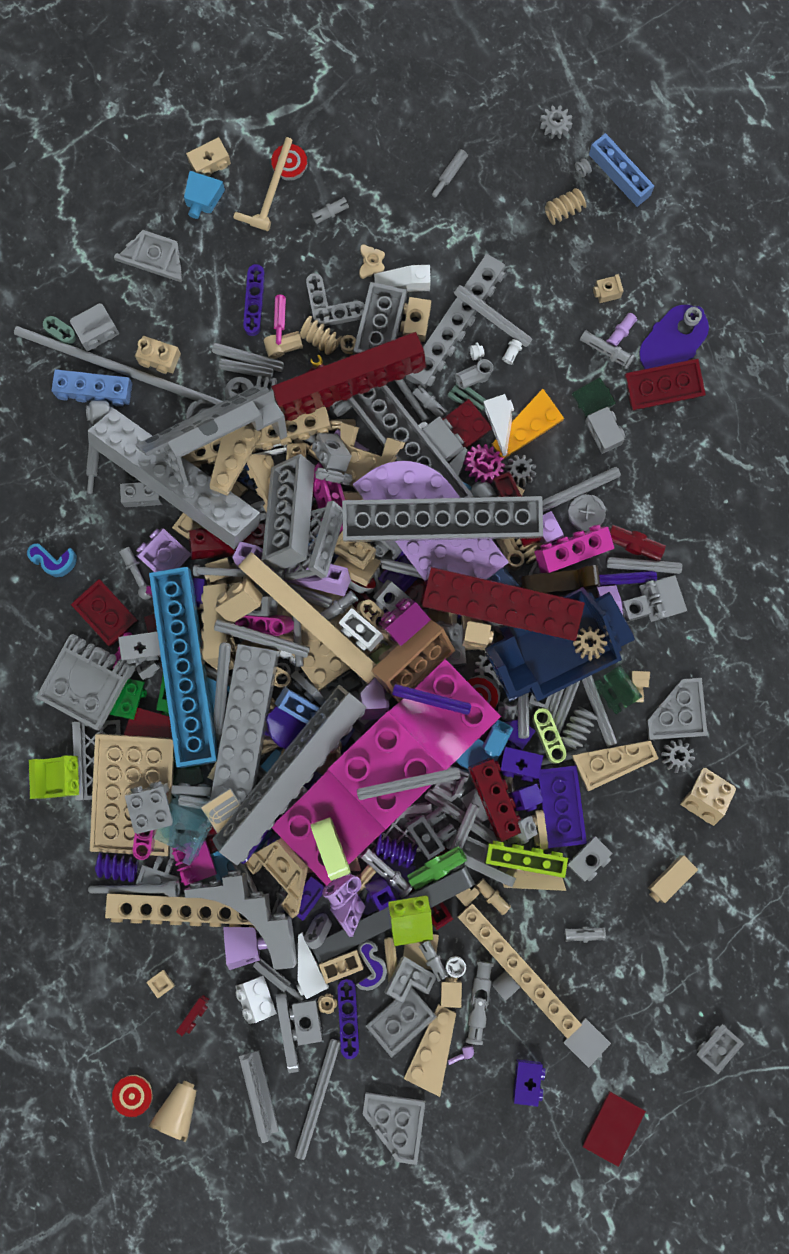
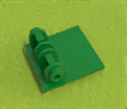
M128 679L110 715L134 720L140 698L147 695V690L144 689L145 682Z

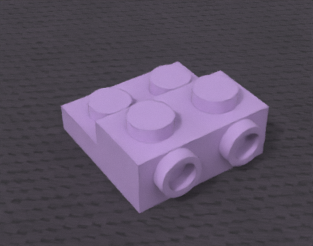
M156 528L149 536L151 540L147 544L143 542L136 550L138 552L136 556L154 572L179 568L191 556V553L164 528L160 530Z

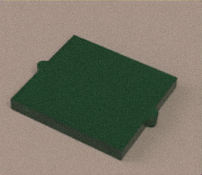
M601 378L572 393L578 403V408H581L586 418L588 415L616 404L609 392L610 389L605 386Z

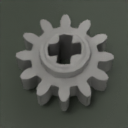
M552 105L551 111L545 109L544 115H541L540 121L542 123L540 129H545L544 135L551 133V139L555 135L561 139L562 133L568 135V129L572 127V115L567 116L568 109L561 111V105L558 107V110H555V107Z

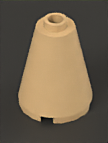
M183 1081L182 1084L178 1083L150 1122L149 1127L186 1142L197 1090L193 1089L195 1085L187 1081Z

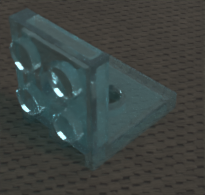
M170 802L169 807L173 823L170 826L159 828L154 839L185 853L186 855L182 863L190 866L198 858L212 824L207 822V818L174 802ZM177 823L184 824L186 830L183 834L175 830Z

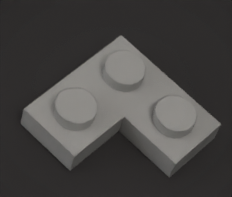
M401 957L384 993L403 1003L411 986L425 994H429L436 976L408 958Z

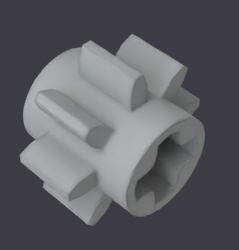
M505 698L503 702L499 701L498 714L501 715L503 720L513 721L518 717V701L516 699L509 702L508 698Z

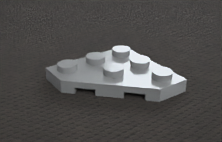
M702 678L682 679L647 720L648 740L708 736Z
M366 1092L363 1116L371 1124L376 1134L397 1162L417 1165L425 1101Z

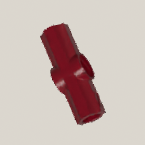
M612 525L610 529V535L614 544L624 547L629 553L635 555L642 554L656 561L661 560L666 545L648 539L645 534L638 531H628Z

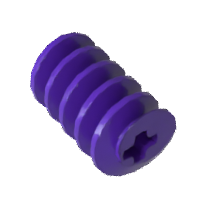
M380 834L374 852L377 857H380L382 854L383 861L390 857L393 864L398 859V866L406 862V868H409L413 863L418 845L412 850V843L405 847L404 841H401L397 845L396 838L390 843L389 836L382 840V834Z
M99 852L96 859L95 872L98 878H102L105 875L106 879H110L112 876L113 880H118L120 877L121 881H125L128 877V881L133 882L137 876L139 859H137L136 863H133V858L130 857L128 862H125V856H122L120 861H118L117 855H114L113 859L110 860L108 853L103 859L102 853Z

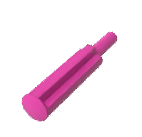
M284 295L275 296L274 329H276L277 345L281 344L282 330H285L286 297Z

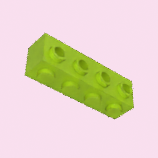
M494 840L492 844H487L485 864L565 878L568 858L563 857V853L551 851V855L543 854L544 850L532 848L531 851L524 850V846L512 844V848L504 846L505 842Z

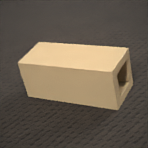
M680 855L648 887L651 891L649 895L657 903L659 901L666 903L698 869L684 855Z

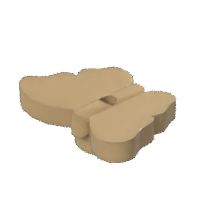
M361 245L360 252L364 257V264L360 269V278L364 279L373 274L383 272L385 267L382 260L385 257V253L373 247Z

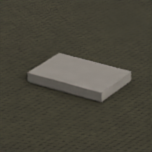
M411 986L403 1003L394 1000L369 1022L366 1027L389 1056L393 1058L437 1016Z

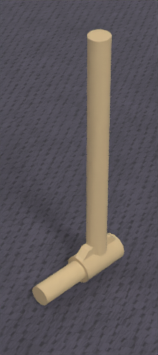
M285 138L260 215L257 214L251 217L235 212L234 219L269 231L271 221L267 215L293 141L291 138Z

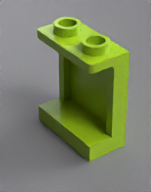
M78 756L29 760L30 799L79 795Z
M428 896L388 902L394 946L433 940L431 909Z

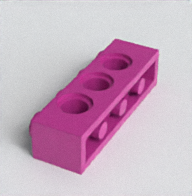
M318 463L314 469L313 492L318 509L326 507L329 501H335L342 507V500H345L341 483L325 481V478L324 480L317 479L315 477L317 468H324L321 463ZM342 522V526H341L339 535H340L341 532L343 531V522Z
M598 524L589 527L590 531L584 532L582 530L573 533L571 538L565 536L557 539V543L551 544L549 542L540 545L541 549L534 551L540 573H550L614 549L609 528L601 527ZM573 544L575 545V551H574V552H573V550H572ZM557 550L559 551V557H558V558L556 557V551H557Z

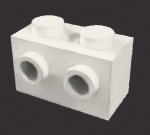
M352 608L339 622L342 627L341 632L348 638L354 637L357 640L355 644L363 651L368 649L371 652L384 638L381 632Z

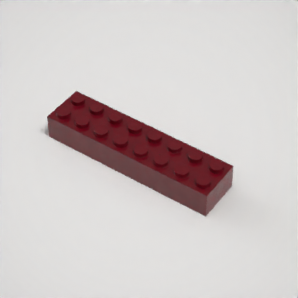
M413 332L273 385L271 388L278 407L284 414L285 421H293L303 414L314 413L316 409L330 407L340 400H348L353 395L364 394L374 387H382L390 381L401 380L406 375L421 372L426 368L425 353L417 333Z
M429 566L420 605L576 641L585 602Z

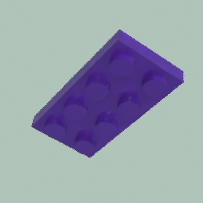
M577 766L540 770L538 781L543 799L541 804L545 816L548 848L587 844Z

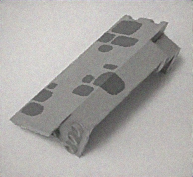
M258 384L135 445L146 456L158 450L160 453L164 452L166 455L164 457L169 468H173L176 480L178 482L181 481L187 487L188 482L181 461L182 456L249 423H252L257 431L271 425L280 440L287 437L284 414L275 402L273 390H269L264 386L261 387Z

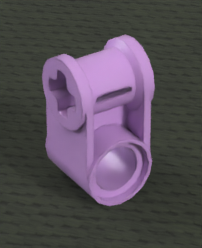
M348 874L333 880L323 889L322 894L330 901L331 908L338 910L360 890L361 880L357 876Z

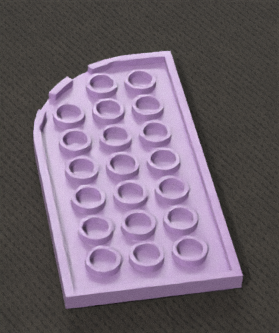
M395 461L383 464L371 470L353 484L364 500L460 498L451 484L440 473L426 465L412 461ZM492 539L395 541L424 581L426 580L429 566L488 579L509 563Z

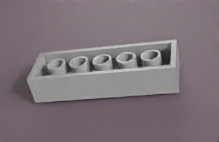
M301 454L271 467L262 562L275 571L286 569L307 560L315 465Z

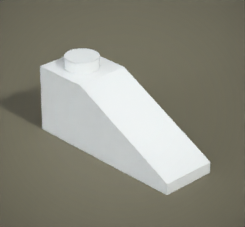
M411 265L374 274V281L378 284L405 289L407 292L430 291V265Z
M505 394L484 401V408L502 455L506 456L512 424L511 412L514 411L511 400L508 401Z
M302 932L298 935L299 984L296 986L300 995H305L306 999L327 989L329 985L325 983L319 964L304 941L305 935Z

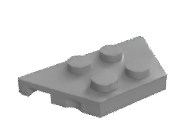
M142 230L134 240H131L126 245V248L121 253H117L114 256L115 261L182 282L179 246L175 240Z

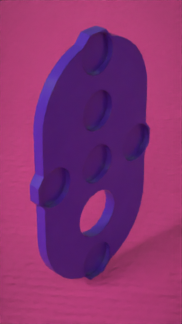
M678 305L669 310L660 322L655 323L652 327V332L640 347L639 358L643 368L649 369L692 359L696 355V350L706 339L709 331V323L704 310L699 306ZM691 307L700 309L702 312L700 322L693 326V331L690 334H682L678 330V323L684 320L686 311ZM691 313L688 317H691V320H695L697 316Z
M277 706L266 716L270 737L283 749H287L306 726V723ZM349 740L345 746L342 745L341 756L349 749Z

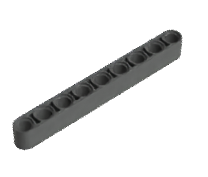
M463 866L398 900L428 896L431 908L469 889L475 883L467 867ZM389 906L381 911L376 910L360 918L353 937H349L343 928L327 935L324 943L319 948L311 949L317 963L320 964L392 928Z

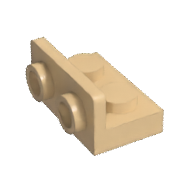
M342 531L338 536L334 553L364 570L369 561L375 558L376 549L369 542H344Z

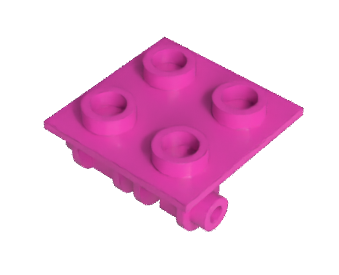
M205 836L172 848L173 852L171 854L174 855L177 862L175 865L179 868L177 871H180L181 883H184V886L217 874Z

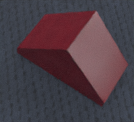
M443 902L430 908L432 924L436 930L453 920Z

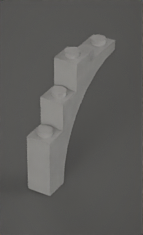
M231 870L222 878L223 883L221 880H213L209 882L210 884L202 885V882H194L184 890L185 898L214 900L233 908L248 919L264 939L271 955L274 970L295 967L297 956L292 918L290 915L285 916V913L271 916L269 894H262V891L250 893L251 896H249L246 872L240 873V870Z

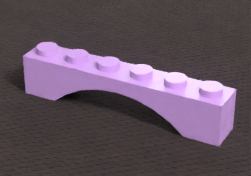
M239 542L233 555L237 569H240L238 565L250 552L262 561L263 549L256 545ZM330 564L327 577L325 578L314 575L290 581L285 579L284 581L345 596L351 579L348 568Z

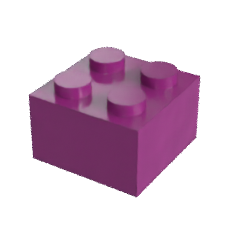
M405 598L401 599L395 605L396 608L392 612H386L381 617L382 621L379 622V625L392 640L400 646L431 620L421 607L410 598L406 600Z

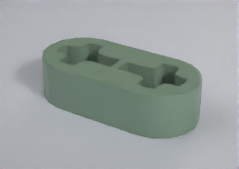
M54 316L44 319L43 327L49 335L68 345L75 342L76 334L70 326ZM50 323L55 324L58 329L50 328L48 325ZM62 331H63L64 333H66V334L69 333V334L71 335V337H70V338H68V337L65 338V337L63 336V334H62Z

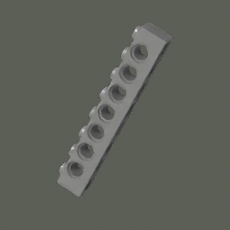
M486 253L464 288L472 294L474 291H480L482 294L475 296L486 303V298L493 295L496 283L501 282L506 274L504 272L505 264ZM489 276L491 280L486 281L483 277ZM459 297L455 299L423 347L426 365H430L432 368L430 370L423 369L416 374L406 375L407 380L417 386L421 385L424 389L434 383L436 379L435 374L437 371L441 372L446 364L445 359L447 356H452L456 349L455 344L457 341H462L466 334L465 329L467 326L471 327L474 323L477 313L475 309L464 310L463 306L468 304ZM459 320L462 324L455 325L453 321ZM449 335L452 339L444 340L443 336ZM434 350H440L442 354L434 355L432 352Z

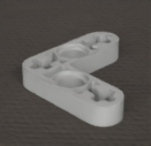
M312 273L307 277L306 283L313 320H318L317 326L324 324L325 327L361 320L365 306L363 302L353 301L328 306L322 277L317 273ZM314 279L318 282V290L314 291V285L312 284ZM321 296L323 302L315 304L313 302L314 297ZM356 307H359L360 314H357L355 311ZM347 308H350V315H351V316H348V310H347ZM337 310L345 312L342 318H337L334 314ZM319 314L326 316L323 321H320Z

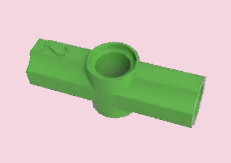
M458 846L442 856L435 857L425 863V866L407 875L411 886L417 890L433 880L440 879L450 873V870L466 862V855Z

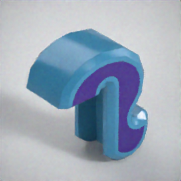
M32 544L27 550L28 558L36 565L41 563L42 569L53 577H63L76 564L77 555L71 548L58 560L40 544Z

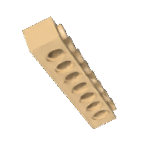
M326 407L316 409L311 414H303L293 421H285L287 437L280 440L278 435L276 437L269 436L270 432L274 430L271 425L259 430L262 436L252 454L258 449L269 450L274 447L273 445H287V443H292V440H306L311 435L317 433H329L328 431L332 430ZM314 420L316 423L313 427H307V421ZM252 423L246 425L248 427L255 429ZM296 425L297 429L294 432H289L288 427ZM222 437L182 457L197 468L206 463L209 465L215 464L218 454L215 451V447L221 443ZM200 449H205L206 452L203 456H197V452Z
M107 894L105 918H111V922H123V919H131L130 923H143V920H150V924H162V921H170V925H182V922H190V926H202V923H210V927H221L223 923L229 924V927H241V924H246L249 927L255 928L248 919L242 918L239 912L214 900L185 898V896ZM125 903H129L132 906L130 914H126L123 910ZM145 904H149L152 907V912L149 915L143 912ZM164 905H169L172 909L169 916L164 915L162 911ZM185 905L191 908V915L189 917L184 916L182 913V908ZM204 906L211 909V915L208 918L202 915V908ZM224 907L231 910L229 918H224L221 915Z
M472 903L457 915L567 1039L582 1026L576 1017Z

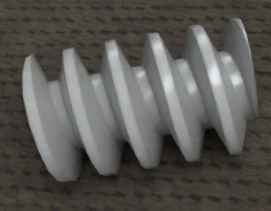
M578 707L580 710H574V714L577 717H570L572 723H567L566 725L569 730H563L562 733L565 737H561L563 744L577 750V746L583 747L580 740H587L583 735L584 733L590 734L587 726L594 727L591 719H598L593 713L582 707Z

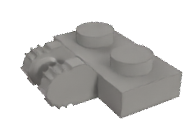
M157 856L153 868L142 865L136 884L165 885L169 881H179L181 877L170 874L175 859L168 860L165 872L159 870L163 856Z

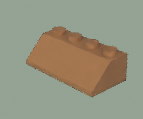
M431 619L402 646L398 645L371 671L377 681L399 703L404 698L392 695L394 685L416 688L440 663L456 650L444 629Z

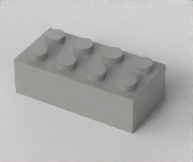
M370 282L353 351L354 355L397 339L407 299V290Z

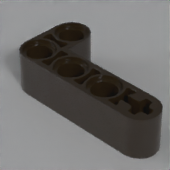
M597 565L582 567L578 570L526 575L519 578L522 588L548 594L574 592L582 587L585 590H589L601 585Z

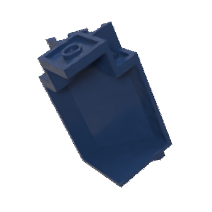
M582 587L564 596L565 598L585 602L578 634L581 635L580 630L582 628L588 632V627H592V632H595L598 628V635L605 634L603 641H607V645L603 647L605 649L604 653L599 652L600 657L598 659L594 655H592L591 661L588 660V655H585L582 659V652L575 653L577 647L573 646L574 641L506 625L499 628L504 639L486 647L485 655L491 663L500 684H502L509 702L529 692L533 694L538 702L622 660L619 653L622 651L621 647L634 641L635 638L610 592L595 599L591 592L588 593ZM588 640L587 644L589 645V647H592L593 644L591 640Z

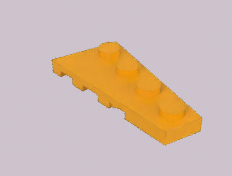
M542 389L512 421L507 455H502L497 440L492 443V447H494L496 452H500L499 457L506 459L562 422L564 417L544 389Z

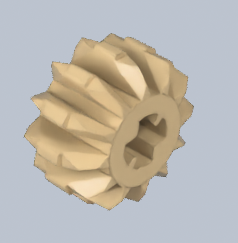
M588 627V632L582 628L580 630L581 635L577 634V640L573 642V646L577 647L575 653L582 652V659L585 655H588L589 661L592 660V655L598 659L600 657L599 652L604 653L605 649L603 647L607 645V641H603L605 634L598 635V628L595 632H592V627ZM588 640H591L593 644L592 647H589V645L587 644Z

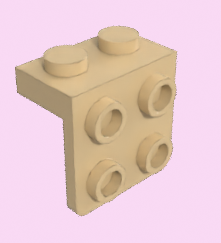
M703 768L692 790L686 795L680 805L714 826L725 815L736 788L707 768Z

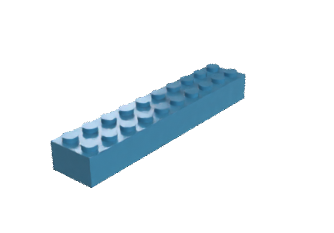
M188 567L149 573L176 767L183 768L217 762L218 747L206 665L201 653L203 644L192 570Z

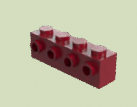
M259 524L243 542L259 546L263 549L265 524ZM196 528L189 531L191 560L233 556L237 547L235 549L231 548L207 529Z
M487 758L469 766L468 770L496 839L502 842L520 834L521 830L518 822L521 818L515 814L514 808L516 806L513 799L507 794L508 786L506 781L501 779L499 774L501 769L498 762L492 758Z

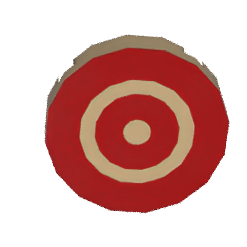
M129 1075L122 1078L115 1085L112 1092V1102L115 1109L127 1117H137L143 1114L150 1107L153 1099L150 1083L139 1075Z

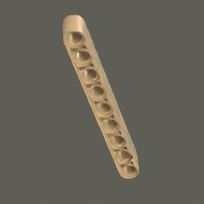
M250 552L238 565L243 572L365 682L369 684L375 678L371 670L376 664L256 555Z

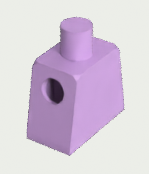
M550 511L543 515V537H541L540 542H543V544L549 542L551 544L557 543V539L564 537V534L553 513Z
M223 927L226 965L229 970L259 961L260 950L268 949L262 937L258 938L256 928Z

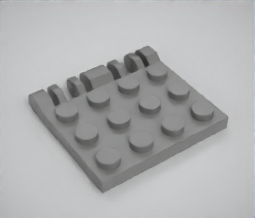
M71 634L36 698L100 731L124 685L134 673L135 665L127 664L126 661L119 659L113 671H110L117 659L115 655H110L108 651L95 647L92 643L87 645L84 650L86 641Z

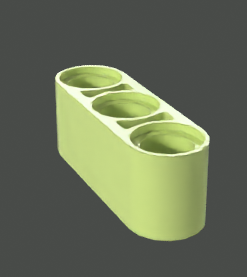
M538 709L534 713L532 720L549 761L555 764L560 763L566 758V750L551 713L547 709ZM544 713L547 716V721L545 723L538 722L537 714ZM546 731H551L554 734L553 741H547L544 738ZM554 749H558L562 753L559 760L552 757Z
M331 817L311 824L315 841L330 880L332 881L351 874Z

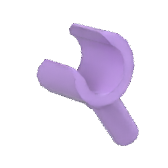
M473 1046L462 1047L463 1054L449 1059V1065L459 1060L472 1058L474 1055Z

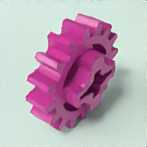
M480 444L476 448L472 447L467 452L463 464L467 465L465 471L471 472L469 477L474 476L475 482L480 479L481 483L487 480L491 484L493 478L503 474L505 464L502 463L504 458L498 457L500 452H494V447L488 449L487 444L483 448Z

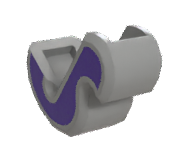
M368 939L360 943L357 950L371 971L370 975L356 983L360 990L366 991L378 987L385 980L387 974L385 961L373 954V952L378 951V946L374 941Z

